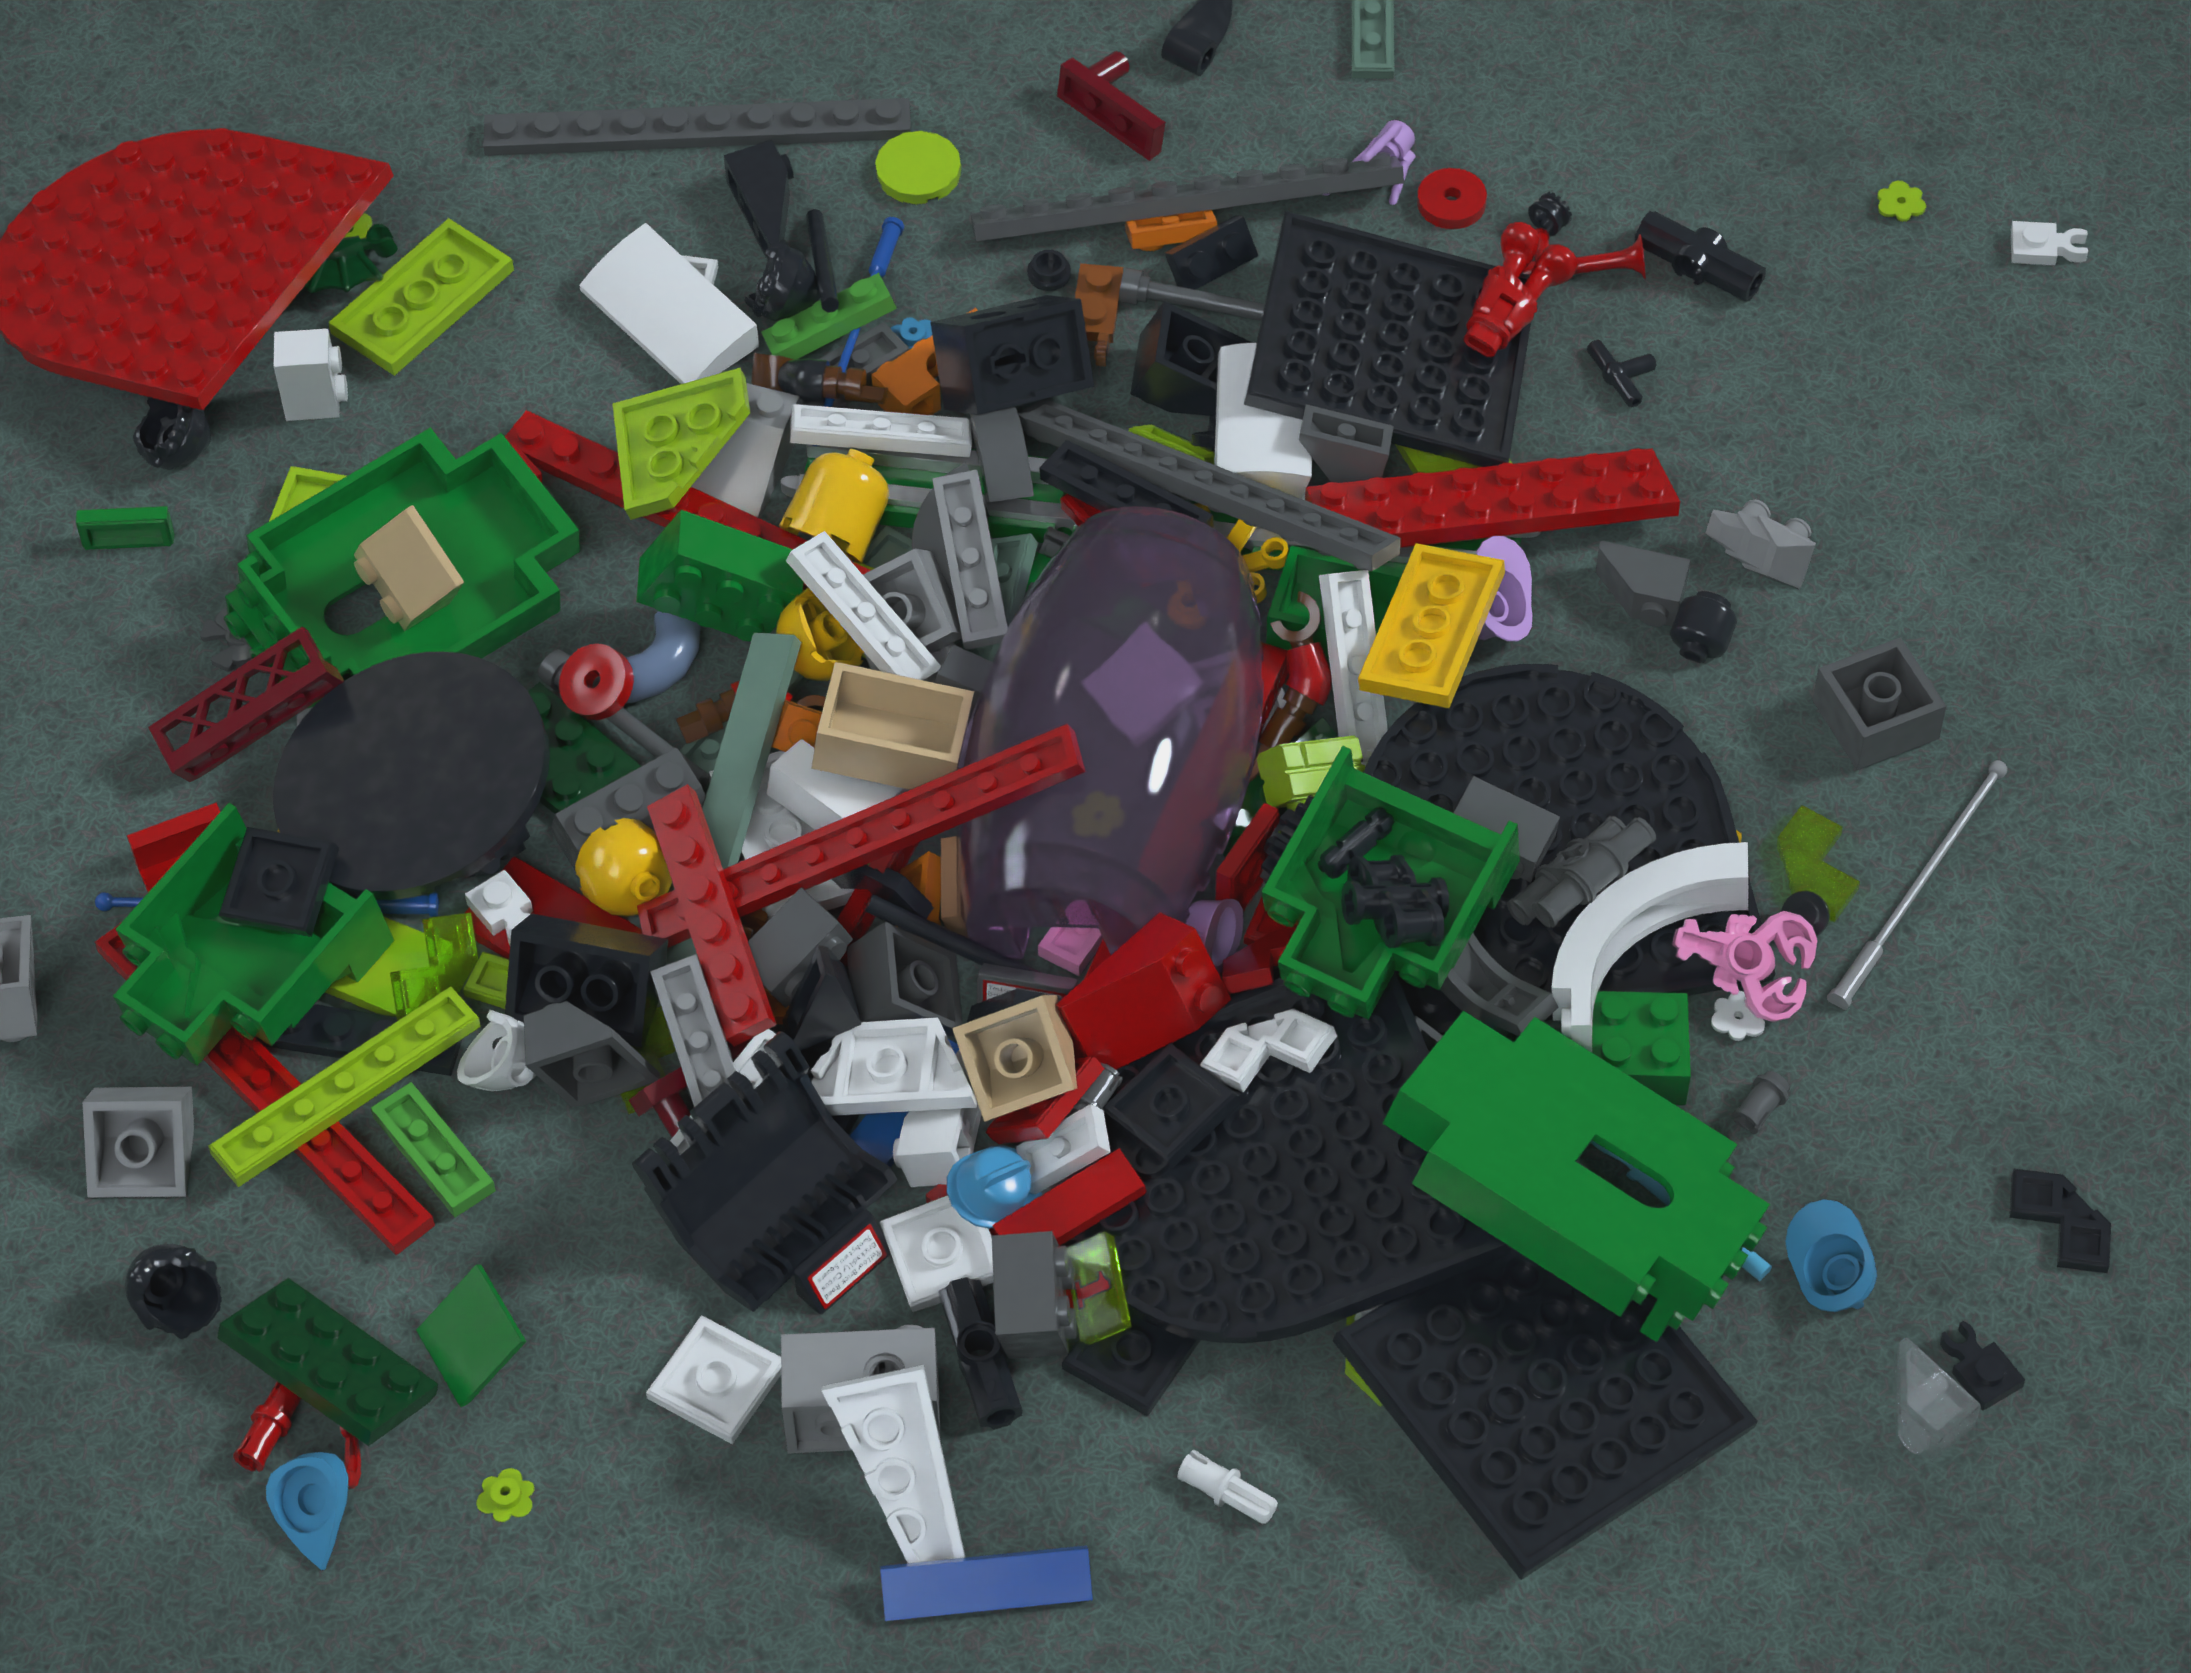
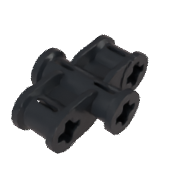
M1393 855L1389 860L1367 861L1363 856L1352 857L1348 866V881L1344 884L1341 895L1342 913L1348 925H1357L1362 920L1373 919L1377 932L1388 948H1399L1402 943L1424 942L1428 947L1439 946L1444 934V920L1449 911V892L1444 879L1441 877L1431 878L1428 883H1417L1413 870L1402 855Z

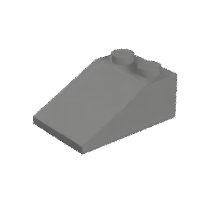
M747 383L750 406L749 416L691 487L761 519L795 443H790L792 405H800V397Z
M31 915L0 918V1040L17 1042L26 1037L37 1036L38 1015Z

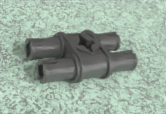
M1609 816L1604 823L1586 838L1571 840L1567 844V849L1560 851L1553 861L1549 864L1541 865L1537 869L1535 880L1507 902L1509 912L1522 925H1529L1537 917L1545 926L1553 928L1557 925L1558 921L1577 905L1592 903L1596 899V894L1604 891L1611 881L1615 878L1623 877L1629 867L1628 862L1648 845L1656 841L1654 830L1640 817L1633 818L1625 826L1617 817Z

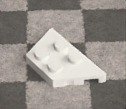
M939 1018L861 1022L862 1025L836 1035L832 1040V1046L829 1051L819 1058L811 1070L814 1076L811 1082L831 1116L976 1108L977 1100Z

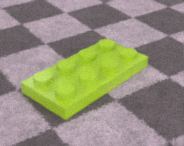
M448 218L383 274L381 281H375L328 322L330 333L395 376L514 271L513 260Z

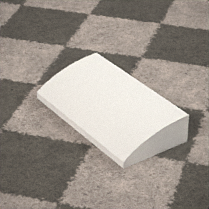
M646 223L609 251L580 284V291L680 384L719 374L759 347L757 324Z
M1242 343L1221 347L1218 353L1214 465L1302 499L1312 475V457L1299 441L1302 420L1243 405L1256 343Z

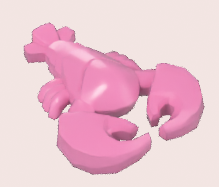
M1782 911L1768 917L1765 923L1753 933H1749V930L1757 920L1753 915L1748 917V915L1741 914L1738 916L1737 914H1732L1728 918L1725 932H1700L1696 919L1684 920L1683 927L1676 929L1672 945L1677 948L1676 957L1686 961L1695 953L1710 965L1717 966L1712 980L1714 985L1721 987L1726 992L1730 991L1732 995L1738 994L1737 980L1741 981L1746 997L1744 1000L1745 1005L1755 1017L1777 1022L1790 1018L1801 1008L1806 995L1805 980L1798 978L1794 989L1788 995H1783L1782 990L1785 985L1791 983V976L1780 977L1764 987H1761L1760 981L1768 977L1775 968V957L1769 945L1773 940L1786 962L1794 966L1797 959L1793 954V947L1797 946L1801 953V969H1809L1815 959L1817 938L1813 926L1801 915Z

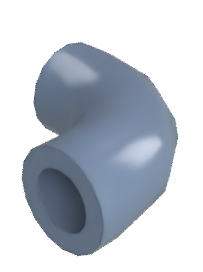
M658 611L655 614V638L651 645L639 654L626 657L631 664L634 675L633 689L626 704L662 694L686 675L699 652L700 625L669 613Z

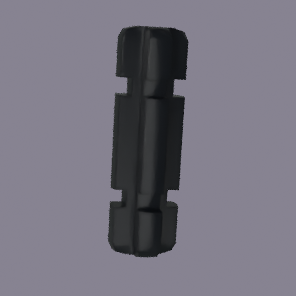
M1381 807L1374 808L1365 816L1366 821H1359L1336 841L1337 846H1330L1321 854L1320 861L1318 862L1319 869L1325 872L1331 879L1339 878L1348 870L1347 865H1349L1352 857L1364 856L1377 844L1376 840H1382L1392 831V825L1395 822L1393 816L1387 814Z

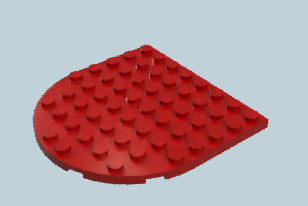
M226 128L187 130L153 136L139 141L123 142L115 149L81 164L63 175L46 189L36 193L32 201L8 225L0 239V334L8 345L11 344L22 353L26 361L46 371L204 410L394 177L389 163L252 133L228 130Z

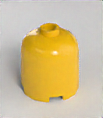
M850 448L847 455L837 452L822 454L815 458L808 467L779 526L781 529L798 536L799 531L812 537L825 531L850 561L854 560L863 563L888 502V484L883 475L872 468L874 459L863 452Z

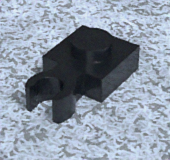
M1965 1321L1959 1324L1958 1331L1966 1339L1964 1343H1955L1946 1332L1942 1333L1940 1339L1942 1349L1948 1355L1960 1360L1959 1363L1954 1365L1952 1374L1982 1411L2023 1388L2025 1378L1998 1345L1993 1342L1982 1349L1976 1341V1333L1970 1324Z

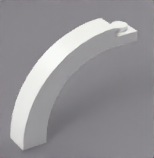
M1748 842L1697 847L1657 859L1629 872L1596 896L1595 901L1588 904L1568 930L1558 951L1553 969L1552 996L1559 1007L1553 1012V1021H1561L1563 1035L1592 1052V1018L1597 992L1612 965L1636 942L1668 924L1685 918L1719 911L1748 910Z

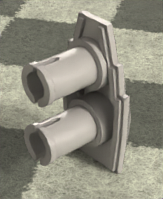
M1756 499L1746 502L1743 509L1737 514L1719 510L1712 511L1705 534L1726 549V554L1742 562V565L1751 571L1798 589L1802 587L1816 545L1815 542L1808 538L1811 536V529L1807 522L1799 518H1791L1782 525L1770 519L1771 513L1768 506Z

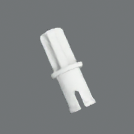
M1192 1450L1190 1455L1188 1454L1179 1468L1178 1479L1214 1498L1215 1505L1222 1507L1224 1503H1227L1262 1524H1266L1271 1519L1278 1504L1273 1497L1241 1480L1239 1470H1228L1223 1466L1221 1467L1196 1450Z

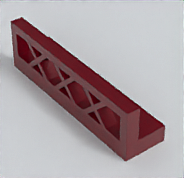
M302 626L148 728L171 772L191 782L202 777L302 712L343 683L344 680L338 669L323 659L309 631ZM302 644L311 662L296 672L283 670L287 654ZM258 672L270 674L264 693L256 698L244 695L250 677ZM220 697L231 699L227 717L218 723L206 721L212 702ZM181 722L192 724L193 727L188 742L174 750L166 732Z

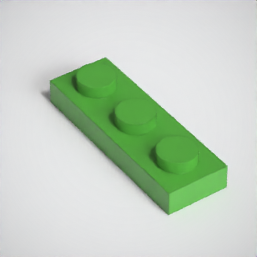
M877 273L869 278L858 280L851 287L837 293L839 307L834 312L824 311L821 306V300H819L802 312L790 318L779 320L772 327L762 331L761 333L771 354L794 360L850 333L852 330L858 329L897 309L880 274Z
M412 1082L371 1107L374 1120L454 1218L496 1191L494 1181Z

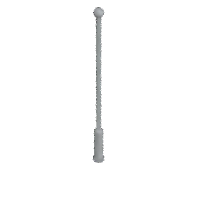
M1996 760L1989 765V775L1875 940L1868 941L1836 988L1831 989L1827 995L1828 1002L1843 1010H1847L1851 1005L1852 997L1883 954L1882 945L1995 781L2006 775L2007 766L2004 762Z

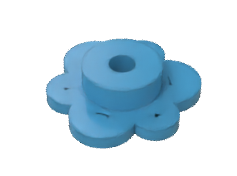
M908 317L902 321V325H894L891 327V330L911 349L918 341L932 336L930 323L932 321H917L915 318Z

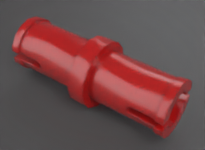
M276 1381L264 1404L258 1405L251 1415L253 1423L239 1448L233 1454L235 1461L250 1471L255 1472L257 1470L261 1472L263 1470L265 1462L278 1439L285 1437L291 1429L292 1422L290 1418L302 1399L278 1381Z

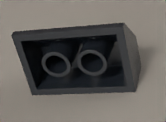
M531 913L511 930L505 1014L524 1023V1015L542 1010L550 1004L567 1001L612 1028L629 1045L643 1047L659 1002L650 971L666 966L668 939Z

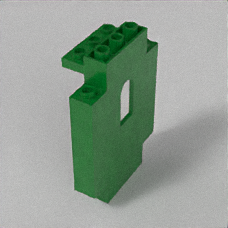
M430 427L247 534L249 554L245 556V560L237 564L240 583L236 585L237 589L225 595L228 614L224 616V621L229 631L237 640L244 638L252 648L249 650L252 659L303 626L309 631L323 659L338 669L344 681L375 664L415 653L454 652L482 659L561 611L560 589L546 572L580 552L579 529L502 433L455 459ZM413 505L463 579L464 584L450 604L404 631L399 622L394 624L387 616L355 634L342 635L332 631L325 622V614L328 608L335 602L366 585L354 565V562L357 560L354 556L357 548L381 527ZM302 644L287 654L283 670L296 672L311 662ZM318 700L317 702H315L314 704H312V705L309 706L308 708L314 707V705H315L316 703H318L320 700Z
M1463 1011L1400 1088L1382 1123L1428 1152L1412 1182L1413 1185L1611 1312L1621 1317L1632 1300L1641 1305L1648 1293L1657 1298V1302L1640 1329L1641 1333L1655 1342L1659 1340L1668 1325L1677 1330L1685 1317L1694 1321L1704 1305L1714 1309L1729 1285L1722 1278L1726 1276L1733 1281L1749 1256L1742 1249L1745 1248L1753 1252L1768 1228L1760 1221L1770 1204L1729 1178L1735 1166L1728 1163V1160L1738 1144L1535 1016L1516 1041L1512 1042ZM1594 1141L1659 1182L1669 1194L1670 1205L1663 1208L1646 1206L1576 1161L1590 1142Z

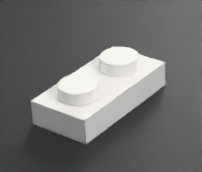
M1090 1104L1065 1118L1048 1139L1025 1141L1016 1146L1017 1154L1023 1160H1028L1032 1165L1029 1169L1031 1173V1189L1029 1192L1036 1195L1111 1152L1104 1111Z

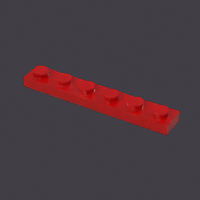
M687 784L648 805L647 808L725 1038L735 1047L777 1024L696 791Z

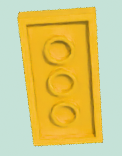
M1416 543L1358 677L1359 690L1450 708L1504 577V560Z

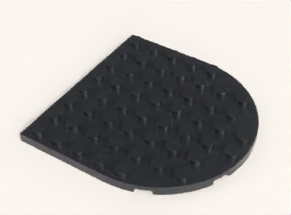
M1553 664L1499 666L1463 676L1450 708L1416 702L1383 735L1371 754L1363 772L1454 813L1473 776L1560 816L1556 836L1541 865L1549 864L1553 861L1560 851L1567 849V844L1571 840L1586 838L1604 823L1609 816L1617 817L1625 826L1633 818L1640 817L1652 827L1656 834V841L1648 845L1628 862L1629 867L1626 874L1674 853L1703 846L1739 843L1721 780L1705 752L1701 753L1695 743L1683 731L1684 726L1661 705L1620 681L1595 672H1591V676L1573 671L1558 670V665ZM1749 875L1748 910L1700 914L1668 924L1648 934L1619 957L1604 977L1598 991L1688 993V996L1722 990L1721 987L1714 985L1712 981L1717 966L1710 965L1695 953L1686 961L1680 960L1676 957L1677 948L1672 945L1676 929L1682 928L1686 919H1696L1700 932H1725L1728 918L1732 914H1737L1738 916L1741 914L1748 915V917L1753 915L1756 917V923L1749 930V933L1755 932L1762 925ZM1522 878L1510 879L1495 909L1486 907L1473 933L1487 953L1506 971L1520 980L1552 994L1553 969L1558 951L1568 930L1588 904L1577 905L1558 921L1557 925L1553 928L1545 926L1537 917L1529 925H1522L1509 912L1507 902L1531 883ZM1615 878L1606 887L1610 886L1620 878ZM1775 969L1768 977L1761 980L1760 983L1773 981L1776 974ZM1395 970L1414 1017L1417 1016L1443 1036L1463 1011L1441 990L1428 985L1424 988L1413 986L1404 981L1399 976V972ZM1737 980L1738 987H1741L1742 984L1741 981ZM1553 1013L1544 1021L1553 1020Z
M1396 972L1391 977L1369 1020L1357 1014L1352 1018L1343 1016L1331 1009L1327 1004V1000L1312 993L1309 997L1298 995L1284 985V980L1278 978L1274 980L1272 985L1250 989L1232 996L1231 1000L1201 1028L1171 1043L1200 1065L1226 1028L1242 1023L1251 1026L1275 1019L1274 1014L1290 1009L1298 1010L1334 1026L1337 1037L1311 1073L1270 1055L1244 1092L1226 1085L1237 1093L1241 1104L1172 1170L1105 1119L1111 1151L1107 1155L1120 1148L1144 1183L1147 1191L1143 1196L1131 1201L1128 1205L1074 1237L1085 1263L1096 1280L1098 1279L1097 1271L1102 1270L1104 1275L1110 1279L1112 1289L1107 1290L1111 1297L1131 1313L1171 1333L1218 1343L1265 1342L1293 1337L1322 1328L1512 1254L1510 1246L1413 1185L1412 1182L1428 1152L1382 1124L1400 1088L1429 1054ZM1168 1045L1117 1069L1119 1072L1118 1076L1122 1077V1083L1116 1088L1109 1101ZM1107 1155L1101 1157L1093 1163L1071 1174L1067 1177V1180L1073 1177L1074 1175L1078 1174L1082 1170L1086 1169L1087 1167L1091 1166L1092 1164L1096 1163L1097 1161L1101 1160L1102 1158L1106 1157Z

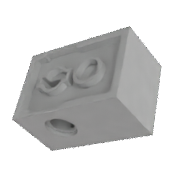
M903 1325L894 1330L781 1335L782 1414L788 1453L852 1450L841 1431V1426L832 1408L829 1407L821 1391L822 1386L924 1365L940 1437L939 1377L935 1328Z

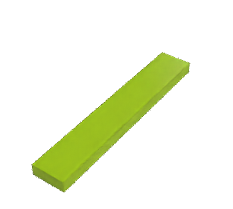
M450 986L208 1145L210 1154L237 1187H240L480 1028L479 1017Z

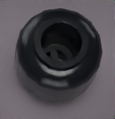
M1700 591L1697 592L1696 596L1693 595L1683 599L1670 630L1671 639L1680 648L1679 653L1682 657L1697 663H1704L1707 657L1718 658L1724 655L1737 624L1736 615L1730 609L1731 603L1726 598L1716 593Z

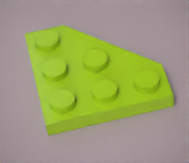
M741 368L612 403L624 509L630 520L674 508L749 416L750 406L747 383Z

